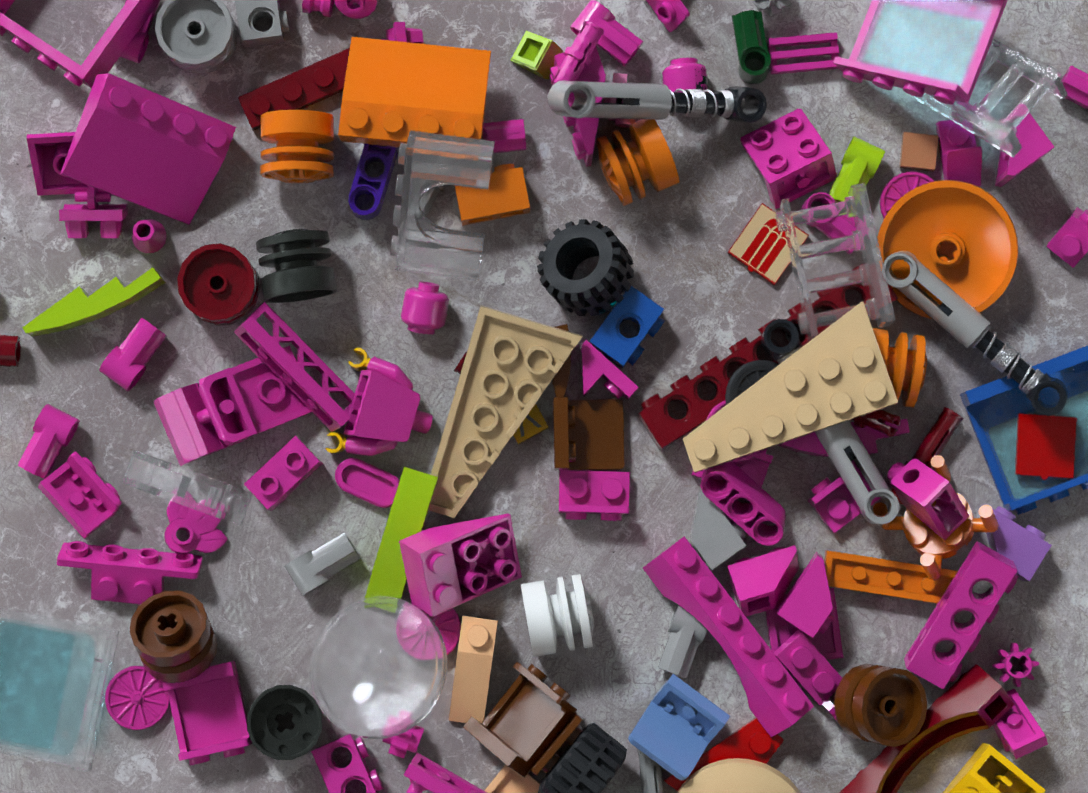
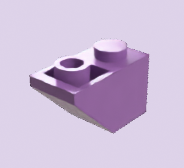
M998 506L993 511L999 527L995 532H986L989 547L1014 561L1018 570L1016 573L1018 579L1030 581L1052 545L1044 541L1046 535L1031 525H1027L1025 529L1014 522L1016 516L1013 513Z

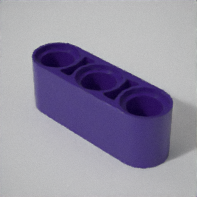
M364 144L348 199L350 208L357 218L371 220L379 215L400 147ZM372 162H380L385 166L384 172L378 177H370L366 174V168ZM365 194L371 195L375 199L373 207L366 211L356 207L357 199Z

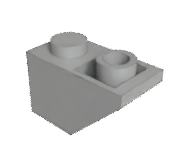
M700 491L697 493L689 543L708 568L713 570L743 549L746 544L742 539L747 536L739 525L733 520L729 522L722 510Z

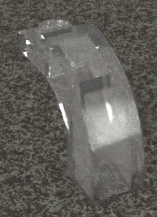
M136 450L133 451L122 481L123 484L239 526L243 524L253 494L249 491Z

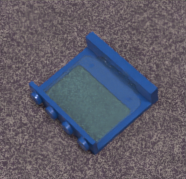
M1088 345L1032 366L1035 370L1039 369L1044 374L1047 373L1051 377L1061 380L1067 387L1068 397L1066 405L1059 413L1051 416L1077 417L1073 479L1048 477L1046 480H1041L1040 476L1015 475L1018 414H1042L1034 409L1031 401L1025 397L1027 394L1019 389V384L1014 379H1007V376L960 394L1003 507L1008 511L1015 509L1017 515L1036 509L1035 501L1048 497L1051 503L1070 496L1068 489L1074 486L1081 485L1082 490L1088 489ZM1051 387L1042 389L1039 394L1041 401L1046 405L1056 404L1060 398L1057 390Z

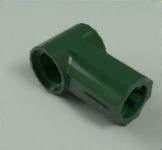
M754 10L742 11L732 15L739 63L738 73L744 82L758 84L766 79L771 63V57L767 50L762 12ZM750 59H758L763 63L764 67L758 71H751L746 67L745 62Z

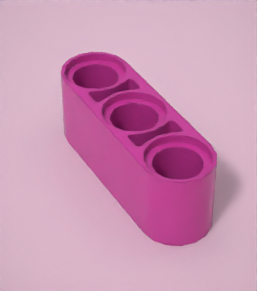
M729 461L703 471L700 486L704 495L761 545L770 546L775 545L782 539L786 520L784 508L734 462ZM712 475L722 476L725 480H715L712 478ZM745 498L749 500L750 503H741L737 499ZM763 521H770V522H773V523L776 524V525H774V526H768V525H765V524L762 523V522H763Z

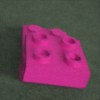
M290 345L284 347L283 349L296 361ZM259 358L200 379L199 383L181 387L153 401L180 466L312 413Z

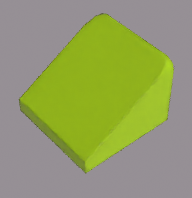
M526 30L510 61L548 80L551 75L550 68L554 67V56L563 53V50L553 40Z

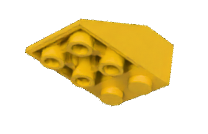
M982 742L943 793H1044L1046 790L994 747Z

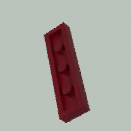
M350 48L239 96L238 99L252 130L261 128V115L266 112L302 110L344 90Z

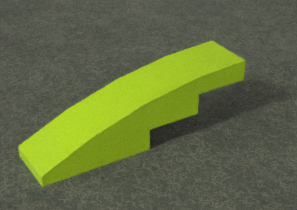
M152 267L127 286L115 277L90 296L79 286L22 328L26 334L32 337L69 330L104 318L131 305L166 282L159 272Z
M404 467L374 563L364 603L392 612H398L407 583L399 541L423 530L438 477Z

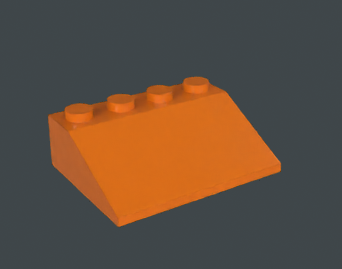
M352 37L341 104L338 132L340 140L342 142L480 156L491 51Z

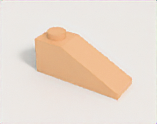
M462 616L449 721L467 723L471 717H474L482 723L485 719L498 620Z

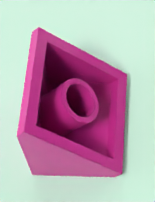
M1017 106L1005 118L995 186H1004L1054 148V145L1024 106Z
M75 132L27 134L26 139L38 196L87 192V184L60 174Z

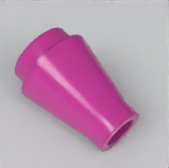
M146 219L140 220L134 225L132 241L139 251L155 253L164 246L167 234L160 222ZM146 228H150V234L147 237H141V233L145 232Z

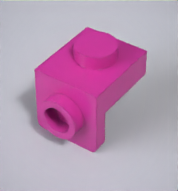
M1078 207L1046 246L1073 268L1088 252V210L1082 211Z

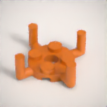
M941 455L932 457L931 465L933 470L950 482L951 473L944 458ZM956 493L967 510L969 517L946 540H943L908 509H906L904 516H896L891 522L880 526L885 530H903L909 544L922 555L920 562L927 577L931 580H937L941 576L942 559L956 555V551L965 544L967 546L972 540L974 532L992 533L997 531L999 524L991 506H981L978 511L980 518H974L964 496ZM936 500L931 504L933 507L936 505ZM879 502L874 505L873 512L878 517H884L888 512V508L884 503Z

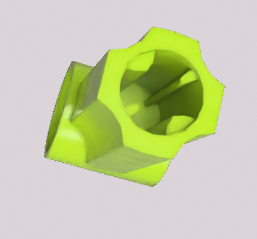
M853 136L841 161L843 166L829 192V195L834 198L837 205L852 211L856 209L869 179L874 177L881 163L885 150Z

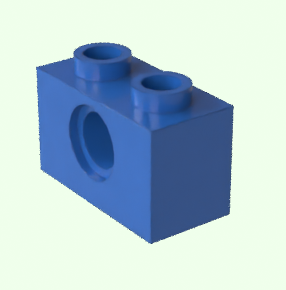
M633 286L630 287L629 291L624 292L622 295L624 299L620 303L617 302L589 341L599 352L621 369L624 368L627 362L632 366L636 363L645 350L640 346L647 334L654 337L665 322L660 317L664 308ZM627 320L635 322L639 328L638 335L633 338L624 337L619 330L622 322Z

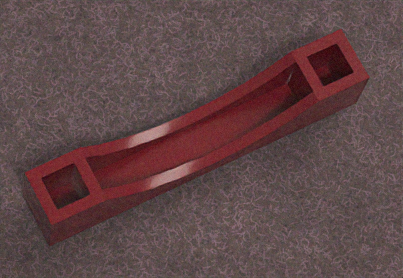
M975 664L968 672L962 674L958 681L942 696L938 697L927 709L925 721L919 733L912 740L897 747L886 746L881 754L865 769L858 772L856 777L839 793H897L912 770L935 749L954 738L974 731L989 729L1015 705L997 681Z

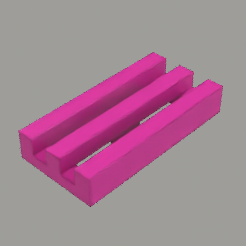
M837 32L768 38L771 75L839 69L833 63L835 56L839 57ZM830 43V47L776 51V47ZM831 55V60L777 65V60Z

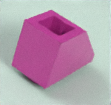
M795 545L787 548L778 547L771 550L768 554L754 558H742L734 564L727 566L735 598L740 610L746 617L777 608L799 569Z

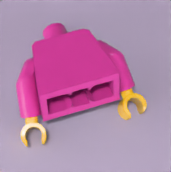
M355 348L354 352L364 355V359L360 364L348 361L355 371L361 372L349 412L351 418L346 422L343 434L338 432L327 434V436H336L339 439V446L336 449L325 448L327 452L341 453L346 449L347 453L373 456L393 450L397 446L398 441L407 442L411 430L427 434L432 424V414L417 410L420 394L413 391V383L396 364L375 356L370 358L365 350Z

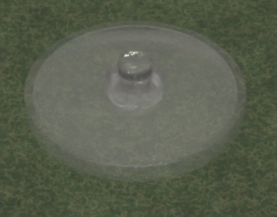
M375 596L356 601L339 611L327 623L317 639L310 663V682L314 698L323 714L333 724L348 733L368 739H384L400 735L420 723L433 709L442 693L448 662L445 642L433 620L421 609L407 601L388 596Z

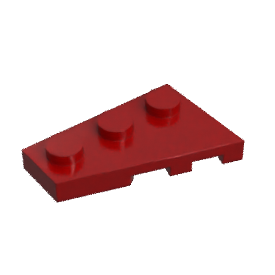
M754 718L703 753L688 778L702 767L719 760L742 758L767 764L784 739L778 734L770 737L757 718ZM672 774L664 779L676 791L686 781L679 780Z

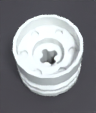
M580 574L571 575L573 591L570 592L565 591L563 577H558L556 594L549 595L543 580L521 584L533 657L555 654L557 650V637L564 636L570 651L575 650L573 634L581 633L584 648L593 647L592 635L595 625L589 592L584 586Z

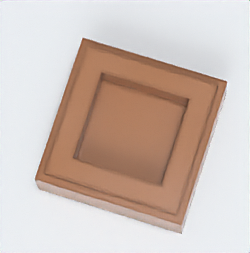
M904 132L902 134L899 168L934 172L939 136Z

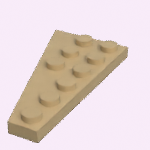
M860 302L683 438L694 473L899 403L864 302Z
M482 305L480 306L431 475L438 477V481L428 509L429 511L452 518L456 517L483 476L541 397L546 387L558 373L570 353L582 339V335Z

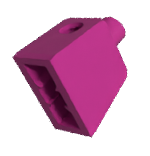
M912 459L906 465L897 462L889 469L887 477L903 505L943 540H946L969 517L967 510L951 483L918 459ZM936 500V505L933 507L931 504Z

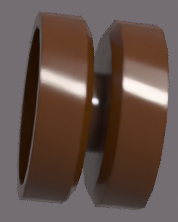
M180 590L163 591L149 597L139 605L131 618L129 632L145 670L155 679L167 683L188 681L204 672L216 656L218 641L203 604L192 594Z
M866 663L853 667L843 676L836 689L834 708L838 723L843 731L852 738L897 747L908 743L919 733L926 718L927 699L925 689L919 679L908 670Z

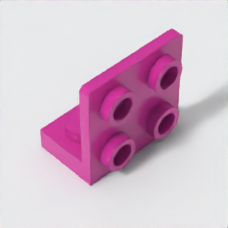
M800 108L740 138L745 151L763 176L770 201L776 209L835 180L837 177L831 151Z

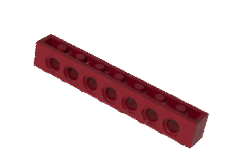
M864 263L860 264L846 274L849 280L840 286L832 282L817 292L820 298L810 305L804 300L787 311L791 317L786 320L792 322L803 332L804 339L801 343L803 346L830 326H823L817 322L815 318L817 309H828L832 313L833 324L854 308L845 301V292L847 290H856L860 293L868 317L873 316L898 299L891 286L883 278L882 272L876 263L868 268ZM769 323L758 329L761 336L749 342L745 337L729 348L732 354L720 361L715 356L699 367L702 373L693 379L685 375L670 385L673 390L671 393L663 398L657 393L640 404L643 410L637 416L659 450L704 423L710 411L717 404L725 401L726 388L730 380L726 372L727 367L730 364L742 366L748 362L759 360L756 356L757 347L762 345L761 337ZM777 329L771 332L770 339L775 346L785 347L789 344L785 331ZM703 382L711 383L716 390L715 398L710 401L702 400L697 394V386ZM672 401L682 402L687 410L686 416L679 420L673 419L667 412L668 404Z

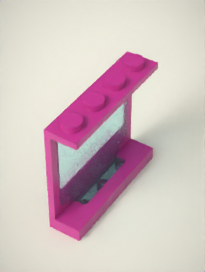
M872 0L850 58L845 59L835 56L833 63L843 72L842 76L852 82L862 83L864 79L873 81L872 83L875 86L885 90H892L894 86L903 88L904 92L915 97H923V94H929L945 104L953 105L955 101L968 104L1008 0Z

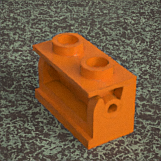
M503 164L494 167V172L481 175L480 170H472L461 173L460 179L454 180L462 226L530 213V204L522 167L515 168L514 164Z

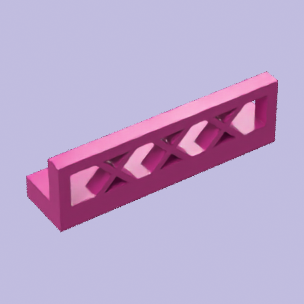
M265 302L234 331L253 353L331 432L341 428L351 418L349 412L355 393ZM262 314L273 324V337L256 321ZM279 331H280L285 337H279ZM279 342L292 343L297 348V362L279 345ZM304 368H316L322 374V387ZM328 381H329L334 387H328ZM329 392L341 393L350 404L343 410L329 396Z

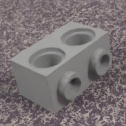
M235 0L240 41L244 48L285 43L284 32H290L287 11H281L279 0ZM264 17L272 19L273 25L269 30L261 32L255 29L259 19Z

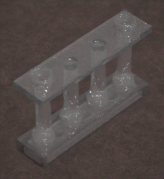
M954 17L950 22L959 37L929 73L924 72L921 75L910 68L906 73L941 80L970 46L976 49L983 31L982 28L973 21L965 23ZM993 38L977 82L995 61L1009 69L980 103L971 105L955 101L953 105L936 100L933 95L923 94V97L912 95L911 97L1014 158L1022 148L1016 136V127L1047 91L1063 100L1068 93L1062 83L1063 76L1050 65L1043 67ZM1021 76L1035 83L1005 119L1001 118L998 121L991 117L990 112ZM964 77L957 83L960 87L963 83Z
M865 183L852 185L848 192L849 196L844 197L842 202L791 211L788 198L781 200L780 211H775L779 232L785 231L801 303L802 313L797 314L801 334L807 333L809 341L818 335V327L832 325L855 307L850 306L814 314L809 293L862 283L863 286L869 285L871 299H867V303L864 305L870 320L876 319L878 328L892 326L896 320ZM847 215L848 218H854L856 230L852 231V235L799 245L795 225ZM855 249V252L861 251L864 264L859 265V269L806 280L802 259Z

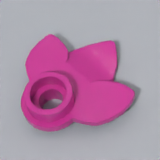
M182 489L172 497L166 509L170 524L165 530L164 539L168 548L175 553L180 552L181 554H184V552L189 553L193 550L212 553L220 549L228 540L225 534L216 528L223 516V502L219 499L208 498L195 503L188 490ZM179 530L187 531L189 539L180 541L176 537V532Z

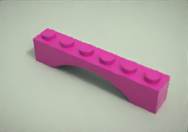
M685 536L642 568L664 597L677 603L693 615L718 641L741 679L747 695L749 709L770 737L791 727L814 707Z

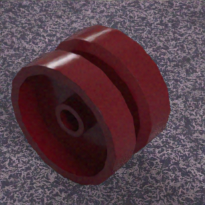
M221 243L204 245L192 251L183 261L177 277L178 293L185 306L202 321L217 326L231 325L244 319L255 307L260 293L259 277L251 262L236 248ZM217 279L224 282L221 289L215 290L216 287L213 283Z

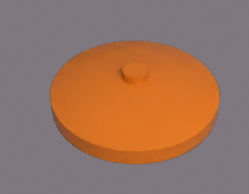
M940 180L914 188L891 207L879 230L876 256L878 268L882 272V265L887 257L898 251H909L916 256L919 262L980 313L999 299L1010 284L1017 266L1019 246L1013 221L1003 205L994 196L984 189L967 182ZM898 259L894 261L892 271L896 277L904 279L910 274V266L906 261ZM917 280L914 281L915 284H917L936 302H938L939 304L942 303L936 296H934ZM891 286L900 304L913 313L932 319L896 287Z

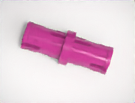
M584 20L571 47H566L564 51L565 58L551 80L552 85L563 80L577 81L583 68L588 67L591 63L590 56L599 39L604 34V30L601 27Z

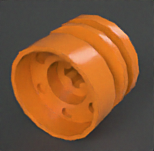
M277 110L261 115L262 141L276 144V147L261 151V159L269 162L260 166L262 177L280 180L285 183H311L334 177L333 165L324 163L334 159L333 151L318 147V145L330 143L334 140V116L332 114L314 110Z
M642 119L630 124L632 141L628 143L618 130L612 132L616 147L614 149L605 135L596 139L599 163L605 179L623 206L633 202L629 189L631 186L639 199L646 197L643 182L645 180H649L657 192L680 182L672 154L655 119Z
M873 328L897 400H899L902 390L903 406L914 408L926 375L925 336L914 335L908 349V335L901 332L895 342V346L890 347L888 330Z

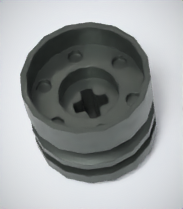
M293 229L278 232L256 241L257 252L269 254L258 259L259 265L276 269V272L261 278L263 297L266 303L311 300L337 292L333 267L317 266V262L332 256L330 248L319 247L330 242L328 231Z
M276 685L263 691L253 701L247 715V731L253 745L263 755L276 760H293L306 754L317 743L322 730V713L317 701L306 690L293 685ZM290 712L293 715L291 721L295 724L293 730L286 728L282 732L278 729L279 722L276 720L278 714L285 716Z

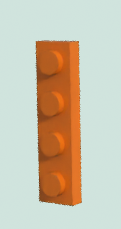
M828 550L825 551L824 557L829 587L938 604L958 572L941 568V576L937 580H931L927 577L923 566L918 564Z

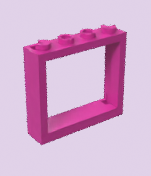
M0 0V36H3L5 32L13 36L11 42L26 53H29L31 49L39 53L40 55L37 59L51 70L55 71L57 67H60L66 71L63 77L75 86L80 87L84 83L92 88L96 75L109 73L160 0H128L82 65H79L5 16L15 0Z

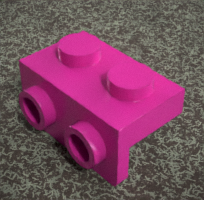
M76 451L69 456L67 462L38 485L42 493L84 539L113 517L122 504L117 490L111 484L104 483L96 474V468L92 462L86 457H81Z

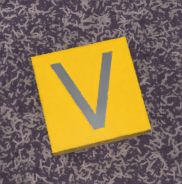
M536 404L513 435L518 445L549 428Z

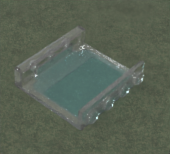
M0 608V753L71 766L73 770L83 772L92 770L105 706V693L110 682L120 631Z

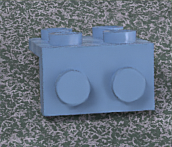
M672 674L653 697L630 733L628 740L633 746L676 778L686 780L710 741L725 726L730 715Z

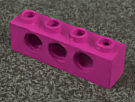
M976 541L904 657L907 670L941 689L945 688L948 681L954 682L962 669V663L960 662L967 651L972 653L981 638L979 632L985 622L991 623L999 610L998 601L1004 592L1010 593L1017 582L1018 575L1016 573L1018 570L1014 561ZM979 581L991 583L989 590L985 593L978 594L972 591L973 586ZM966 610L972 613L970 620L965 623L954 621L955 615L960 611ZM943 640H949L954 643L952 649L948 652H939L936 650V646Z

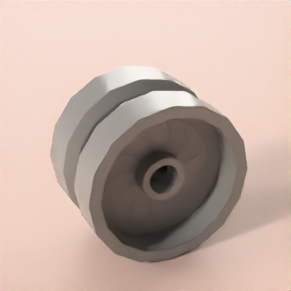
M166 0L156 17L155 32L159 45L171 62L187 73L202 75L217 71L229 61L236 49L238 34L229 10L221 0ZM200 28V33L194 35L193 30Z

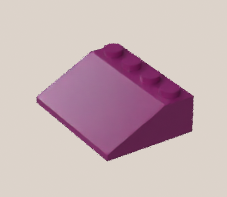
M98 74L94 80L60 174L190 225L225 160L236 127L112 74Z

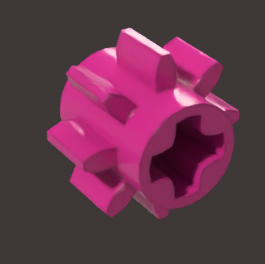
M1011 643V651L997 650L1001 659L999 663L993 664L992 667L1002 671L1003 674L1000 676L999 681L1005 682L1011 677L1013 678L1014 686L1020 687L1021 678L1035 679L1030 672L1032 667L1039 665V662L1031 661L1029 655L1032 652V648L1027 647L1022 652H1019L1018 644ZM1011 658H1021L1019 662L1022 668L1021 671H1010L1013 666L1010 662Z
M402 712L400 719L390 718L382 742L390 744L389 754L404 759L407 751L417 752L425 729L416 725L418 716Z

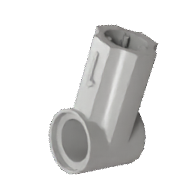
M343 533L317 550H310L286 564L285 568L303 597L327 583L329 577L356 562L360 557L347 535Z
M677 605L668 629L670 635L658 668L687 678L698 645L702 644L707 629L693 615Z

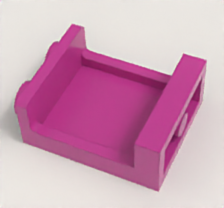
M235 661L209 666L198 677L185 682L167 683L162 681L164 691L167 690L180 749L178 754L179 761L188 759L189 765L211 761L209 754L222 751L224 758L245 753L244 746L253 744L247 731V715Z

